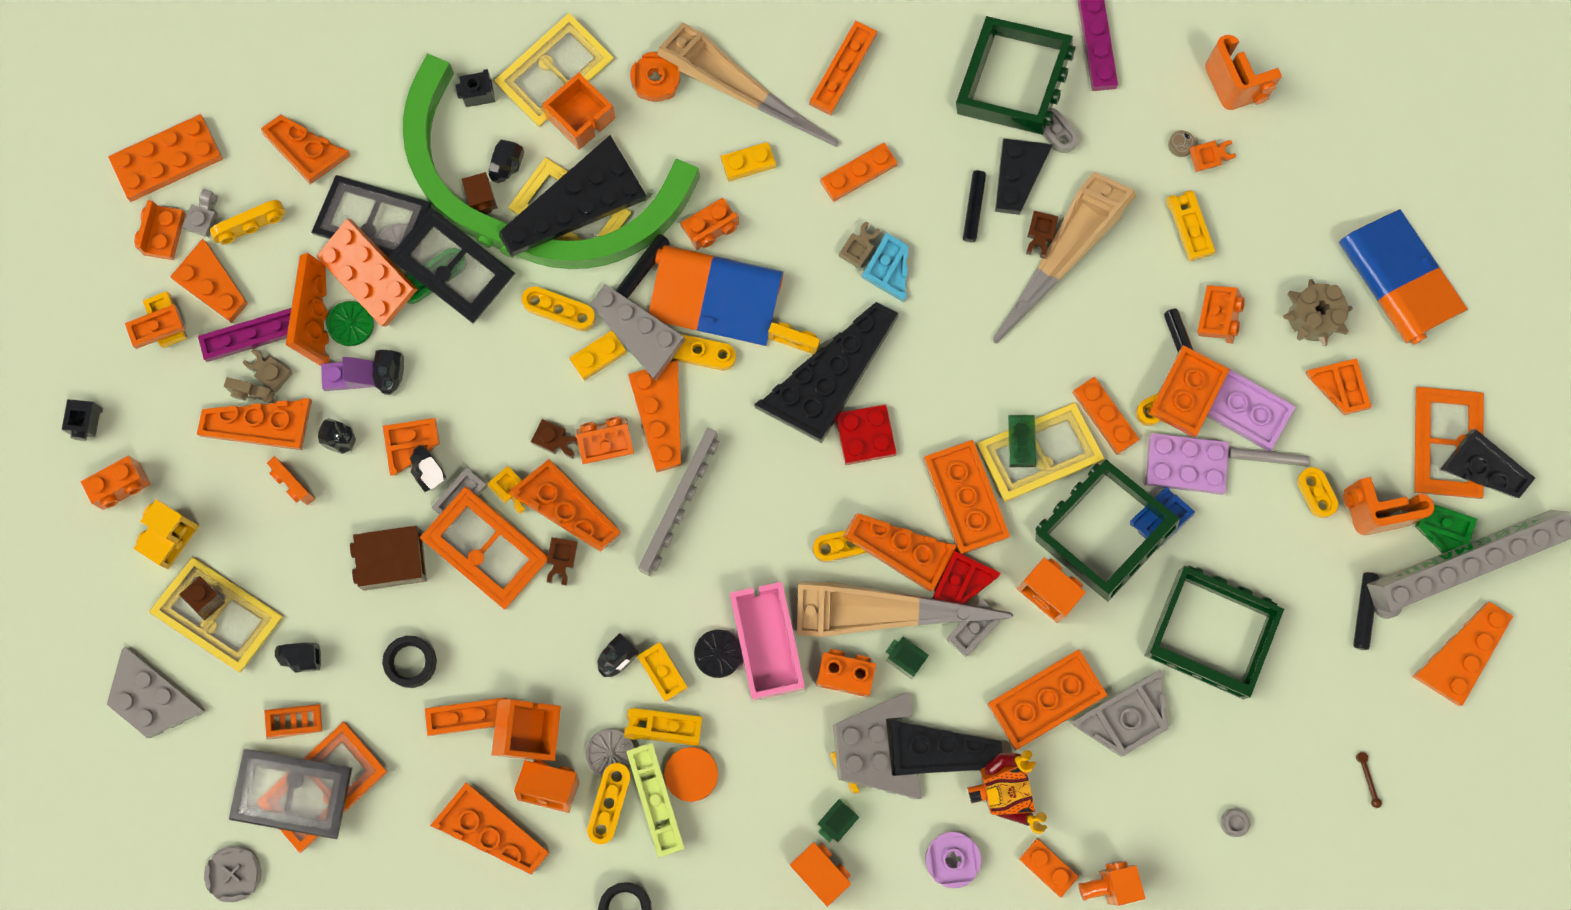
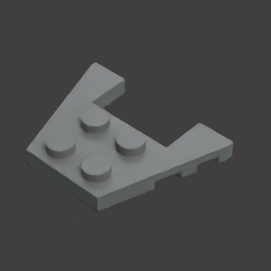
M910 692L898 695L833 725L838 780L883 790L887 793L898 794L911 799H921L919 774L892 776L886 719L912 717Z

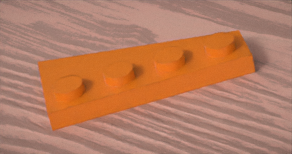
M305 253L299 257L286 346L321 366V364L330 363L329 356L325 355V345L329 344L328 333L324 332V320L328 316L327 309L323 303V297L327 296L326 268L321 261L309 253Z
M678 360L670 362L656 381L646 369L628 374L656 473L681 466Z
M304 398L299 401L290 402L285 400L276 401V403L271 404L257 403L242 407L228 406L202 409L197 435L206 438L302 450L312 400Z
M550 459L509 492V495L600 552L620 536L621 532Z
M859 513L854 515L843 535V538L929 592L934 591L957 547L956 545L946 544L937 541L935 538L913 533L911 530L898 528L890 525V523Z
M1491 602L1485 603L1463 625V628L1456 635L1452 636L1446 642V645L1438 653L1434 654L1427 661L1428 663L1412 677L1454 704L1462 706L1513 616Z
M467 782L430 825L531 875L550 854L546 848Z

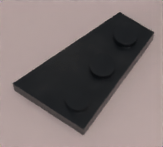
M1003 138L995 212L1020 215L1053 144Z
M1476 429L1470 430L1439 469L1514 498H1520L1535 479L1533 475Z

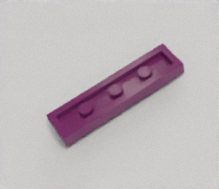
M1078 0L1092 91L1116 89L1118 81L1105 1Z
M291 308L199 335L198 339L203 359L206 362H210L286 339Z

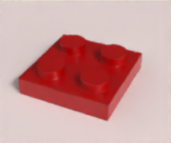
M886 404L841 412L836 423L845 465L896 456L897 453Z

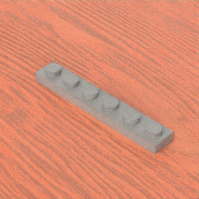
M707 427L638 567L641 573L650 576L652 571L656 572L662 562L660 554L663 548H668L673 540L674 534L671 533L675 523L678 525L681 523L686 512L683 510V507L687 500L691 502L697 490V487L694 485L698 477L703 478L708 468V464L705 462L709 454L714 455L720 441L717 440V431Z

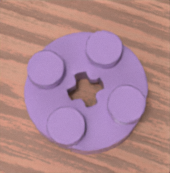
M947 832L930 842L926 851L925 863L928 873L935 882L948 888H960L968 885L978 874L981 867V855L978 846L969 837L959 832ZM950 852H954L955 856H960L961 862L956 863V868H951V864L945 861L950 856Z

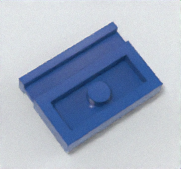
M1165 487L1155 499L1180 518L1178 528L1168 537L1167 540H1169L1194 516L1195 511L1176 494L1174 495L1168 487ZM1144 507L1130 520V525L1136 528L1138 533L1146 539L1161 524L1162 520Z

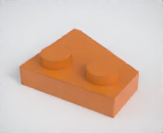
M1357 358L1307 370V377L1343 415L1371 408Z
M436 418L383 426L390 476L399 474L412 464L410 457L414 447L424 445L430 452L440 444Z

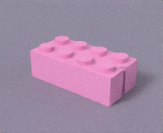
M782 582L759 586L760 596L756 597L753 588L730 593L752 701L805 690Z

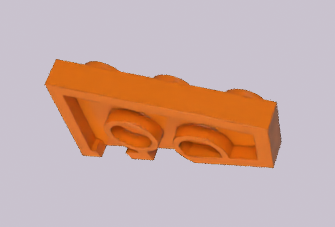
M279 115L261 128L262 134L310 185L350 157L348 150L334 146L322 136L319 138L308 132L307 128L283 115Z
M204 239L198 243L170 276L173 281L230 323L236 319L248 304Z

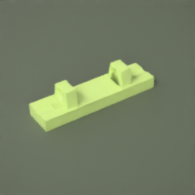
M653 743L626 751L658 858L684 850Z

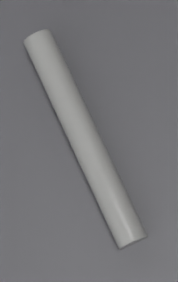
M1230 448L1228 455L1232 459L1308 466L1309 456L1236 448Z

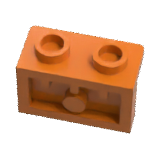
M722 197L680 222V225L695 249L698 250L701 247L707 248L715 243L716 238L723 234L729 235L733 233L739 225V216L736 212L733 213Z
M147 200L146 207L141 211L142 222L140 230L135 234V247L144 256L174 260L186 213L181 209L158 206L154 201Z
M1207 285L1197 331L1199 336L1225 338L1227 343L1233 344L1234 337L1238 336L1240 330L1239 312H1243L1245 299L1237 287Z
M619 416L606 419V423L596 425L595 422H588L580 425L579 429H576L582 464L634 454L627 419L621 420Z

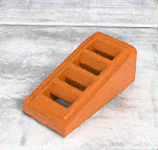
M320 704L264 710L267 740L322 732ZM307 712H313L314 726L308 727ZM302 713L303 727L297 728L296 714ZM287 715L291 716V729H286L285 716ZM274 717H279L280 730H275Z

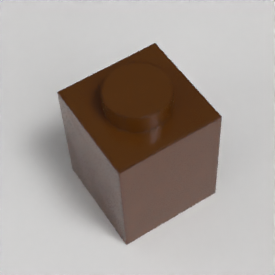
M486 172L462 179L471 208L486 215L498 208Z
M201 576L179 594L204 621L225 603Z

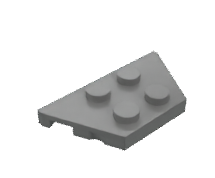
M127 647L122 649L107 705L146 738H153L163 733L164 730L174 728L182 724L183 721L205 712L203 708Z
M1161 670L1156 671L1072 721V725L1120 757L1168 729V722L1165 714L1166 703L1161 679L1163 675Z

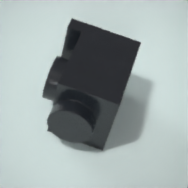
M484 69L480 73L459 76L460 83L456 84L458 99L463 98L466 107L495 102L492 79L488 69Z
M67 399L61 430L70 434V438L74 440L87 441L88 436L95 437L99 415L102 413L103 408L91 401Z

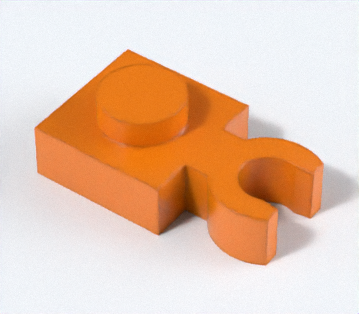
M1211 141L1189 148L1195 172L1222 165L1221 160L1228 161L1235 158V153L1227 154L1225 151L1226 146L1233 144L1232 141H1224L1218 146L1216 141Z

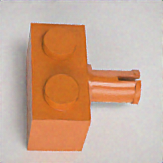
M1127 861L1105 864L1106 870L1099 871L1100 879L1078 883L1083 901L1106 895L1108 904L1120 906L1146 899L1137 866L1128 865Z

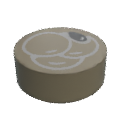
M1184 130L1175 132L1168 142L1170 152L1178 157L1189 155V148L1195 146V139L1192 134Z

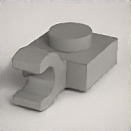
M203 189L199 197V207L191 204L182 228L209 238L211 234L210 229L214 226L218 214L212 211L217 203L218 196L213 195L212 191Z

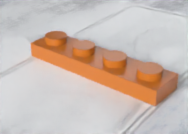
M855 20L811 97L810 106L832 116L876 38V30Z

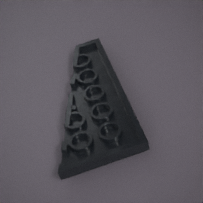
M609 135L500 231L499 237L510 256L513 257L645 201L647 195L613 138Z
M875 302L858 316L852 325L842 333L839 332L833 338V341L824 348H820L794 370L792 375L782 384L775 386L769 395L763 400L760 399L754 404L755 408L822 443L898 319V312Z

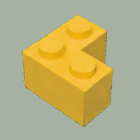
M156 499L143 512V518L140 522L148 526V529L138 536L137 544L133 549L159 566L169 569L199 525Z

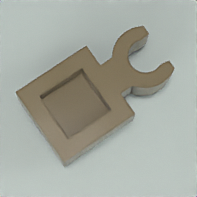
M867 221L861 226L860 236L852 233L839 253V257L858 269L862 268L874 250V246L870 242L877 240L880 229L877 228L873 234H868L865 231L869 225Z
M252 350L251 352L257 357L256 362L250 364L244 360L243 364L249 370L257 371L254 377L277 393L293 373L271 356L265 361L264 356L259 351Z
M229 377L226 378L223 386L231 393V397L246 401V398L272 403L275 395L269 388L255 386L252 383Z

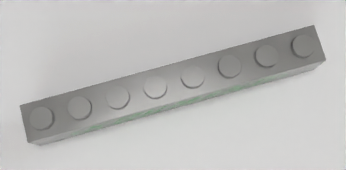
M1549 510L1368 583L1367 586L1375 609L1393 612L1570 540V512Z

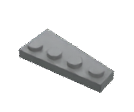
M606 284L603 285L590 303L593 309L655 381L686 341L682 335Z

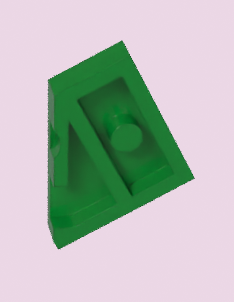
M1434 504L1433 513L1417 522L1415 527L1441 553H1445L1470 543L1477 519Z

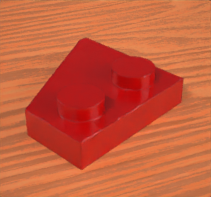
M954 551L932 599L965 604L1000 576V572Z

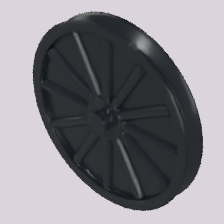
M718 629L706 632L699 638L694 649L696 665L707 676L713 678L729 676L738 668L742 660L740 642L733 634L725 630Z

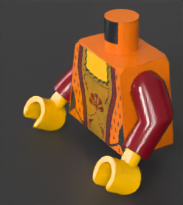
M1026 750L1022 755L1018 753H998L980 770L983 784L967 787L971 804L987 801L992 815L1026 826L1030 825L1034 833H1043L1047 826L1041 825L1039 822L1043 823L1046 821V814L1039 812L1033 816L1032 813L1035 812L1027 774V772L1032 771L1036 764L1034 761H1028L1033 755L1032 752Z

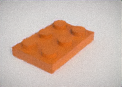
M1183 345L1148 414L1195 438L1230 369Z

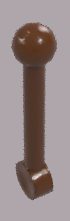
M1360 752L1356 755V760L1362 765L1372 796L1371 805L1374 808H1380L1382 801L1377 797L1367 765L1368 755L1365 752Z

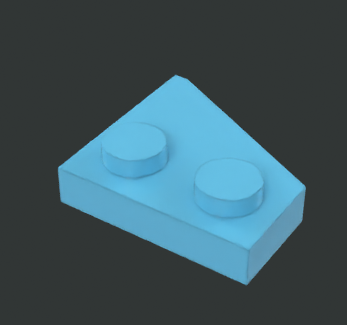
M886 233L861 278L903 302L907 294L905 292L908 268L906 265L908 245Z

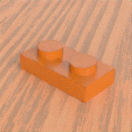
M175 304L125 323L132 346L136 349L186 330L178 307Z
M274 456L267 462L268 466L272 469L269 474L279 484L284 482L289 487L286 492L296 503L301 500L306 505H309L315 499L278 458Z
M1035 839L1018 859L1060 898L1079 877L1038 839Z

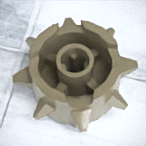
M1309 279L1308 287L1302 293L1288 292L1287 295L1293 304L1289 309V313L1283 315V318L1289 320L1294 331H1298L1297 339L1299 341L1307 337L1306 340L1320 341L1323 346H1327L1328 337L1334 332L1345 335L1349 332L1344 323L1348 312L1353 310V307L1348 306L1339 286L1315 284L1313 279Z

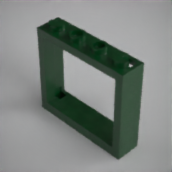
M986 16L956 100L957 114L1043 135L1046 125L1049 126L1052 123L1054 112L1051 110L1053 104L1057 105L1061 96L1060 84L1061 82L1065 83L1069 70V68H1066L1067 63L1074 58L1076 46H1073V36ZM995 35L1060 50L1038 115L973 100Z
M1105 459L1101 465L1097 463L1091 468L1088 473L1089 477L1083 483L1078 482L1070 492L1071 496L1066 501L1062 500L1053 509L1054 514L1048 520L1043 519L1037 525L1035 538L1040 546L1109 602L1178 528L1180 518ZM1105 475L1162 520L1161 524L1106 582L1049 535Z
M1183 566L1178 570L1144 656L1243 700L1250 698L1284 608L1277 606V603L1272 602L1270 598L1263 597L1260 599L1252 595L1253 592L1245 587L1238 586L1235 588L1230 586L1228 581L1222 577L1207 576L1203 574V570L1199 567ZM1185 581L1267 616L1242 682L1159 646Z

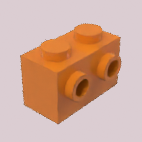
M126 456L80 481L91 504L102 510L115 506L119 501L135 495L143 488L151 485L140 462L130 456Z
M829 649V653L823 652L817 687L867 698L870 696L876 663H871V658L856 655L855 659L844 657L845 652Z
M525 760L514 792L518 801L570 813L579 786L578 775L568 767L560 766L558 769L550 767L547 763L540 760H534L533 762Z
M813 842L789 865L828 907L851 885L848 880L851 875L841 864L835 866L829 858L832 856V853L822 843L817 846Z

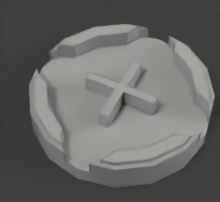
M229 846L220 849L205 866L204 881L207 890L222 902H238L248 898L255 892L260 883L262 872L260 862L252 851L244 847Z

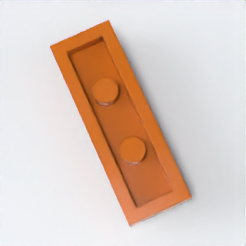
M884 142L822 177L820 183L832 201L835 202L897 166L898 162Z
M1096 377L1091 378L1073 390V395L1116 455L1140 440Z
M507 698L425 708L427 736L495 727L498 701L507 700Z

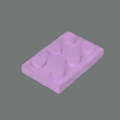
M1230 369L1207 417L1270 452L1296 406Z
M1151 433L1148 443L1145 486L1168 487L1170 489L1219 495L1225 494L1229 442Z

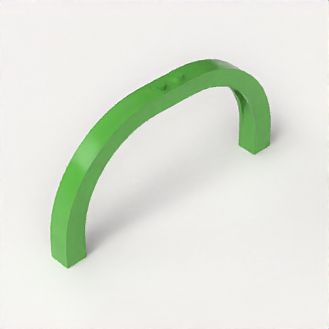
M427 53L411 84L404 108L403 140L410 168L429 202H432V206L439 214L462 232L478 239L477 242L487 248L494 246L500 249L502 254L511 257L499 237L500 231L507 224L483 214L459 200L445 186L435 170L431 153L432 122L437 106L454 72L449 62ZM675 159L664 184L650 205L639 216L618 230L586 240H550L515 256L535 264L562 269L600 267L628 258L648 247L657 235H663L677 220L700 179L699 168Z

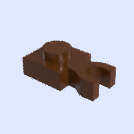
M1038 211L1033 212L1027 236L1033 240L1028 245L1027 255H1031L1034 247H1039L1042 251L1040 258L1045 259L1047 253L1046 242L1052 243L1059 216Z
M544 419L541 420L531 440L533 445L553 454H556L557 450L560 449L571 459L574 458L575 454L567 450L568 445L574 443L578 446L576 437H565L566 430Z
M551 537L547 564L553 565V568L547 575V583L552 584L553 576L560 574L563 578L561 585L567 586L568 576L566 574V567H574L578 546L577 541Z

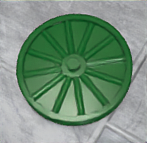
M345 301L331 309L327 316L326 326L329 335L335 342L344 346H356L365 342L373 332L374 321L373 317L359 302Z

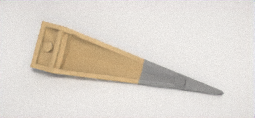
M682 23L659 47L657 55L678 66V71L837 147V139L775 97L733 62L704 33Z
M1097 172L1091 174L1079 188L1047 250L1045 259L1041 260L1023 293L994 336L995 344L1121 219L1122 212L1136 197L1133 189Z
M799 581L797 635L826 637L896 627L1013 617L1011 612L829 581H826V583Z

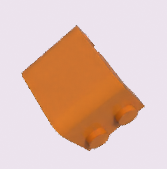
M1233 35L1220 37L1205 63V69L1222 106L1228 110H1234L1255 103V105L1264 103L1269 99L1270 94L1282 77L1279 68L1255 75L1244 51L1238 53L1232 61L1231 55L1239 43V40Z
M1371 477L1360 479L1344 489V504L1350 510L1355 530L1361 535H1371L1409 527L1430 516L1434 511L1432 499L1425 494H1418L1409 500L1407 497L1378 502ZM1399 509H1401L1402 512H1404V511H1408V512H1409V513L1394 515V516L1385 517V518H1377V517H1380V516L1390 515V514H1392V513L1398 511Z

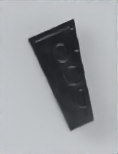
M891 720L895 775L978 771L984 768L998 753H1003L1002 741Z

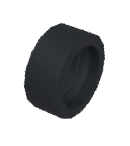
M403 636L395 639L385 650L382 661L384 672L390 681L405 688H415L424 685L433 676L437 664L434 649L429 643L416 636ZM408 646L419 648L425 656V667L422 672L411 678L399 675L394 666L397 653L402 648Z
M631 882L617 883L608 888L601 896L598 910H609L610 902L614 896L619 893L628 892L634 894L639 899L641 910H652L651 900L647 892L639 885Z

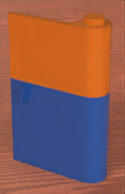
M1401 209L1351 232L1339 241L1340 246L1406 344L1411 342L1413 345H1416L1427 338L1425 334L1427 331L1468 310Z
M664 245L663 249H658L655 263L659 264L649 314L665 324L767 346L768 331L772 323L784 271Z

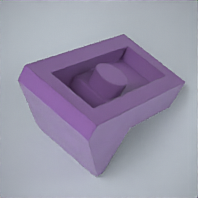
M342 357V362L321 364L322 389L324 391L375 387L373 380L374 361Z

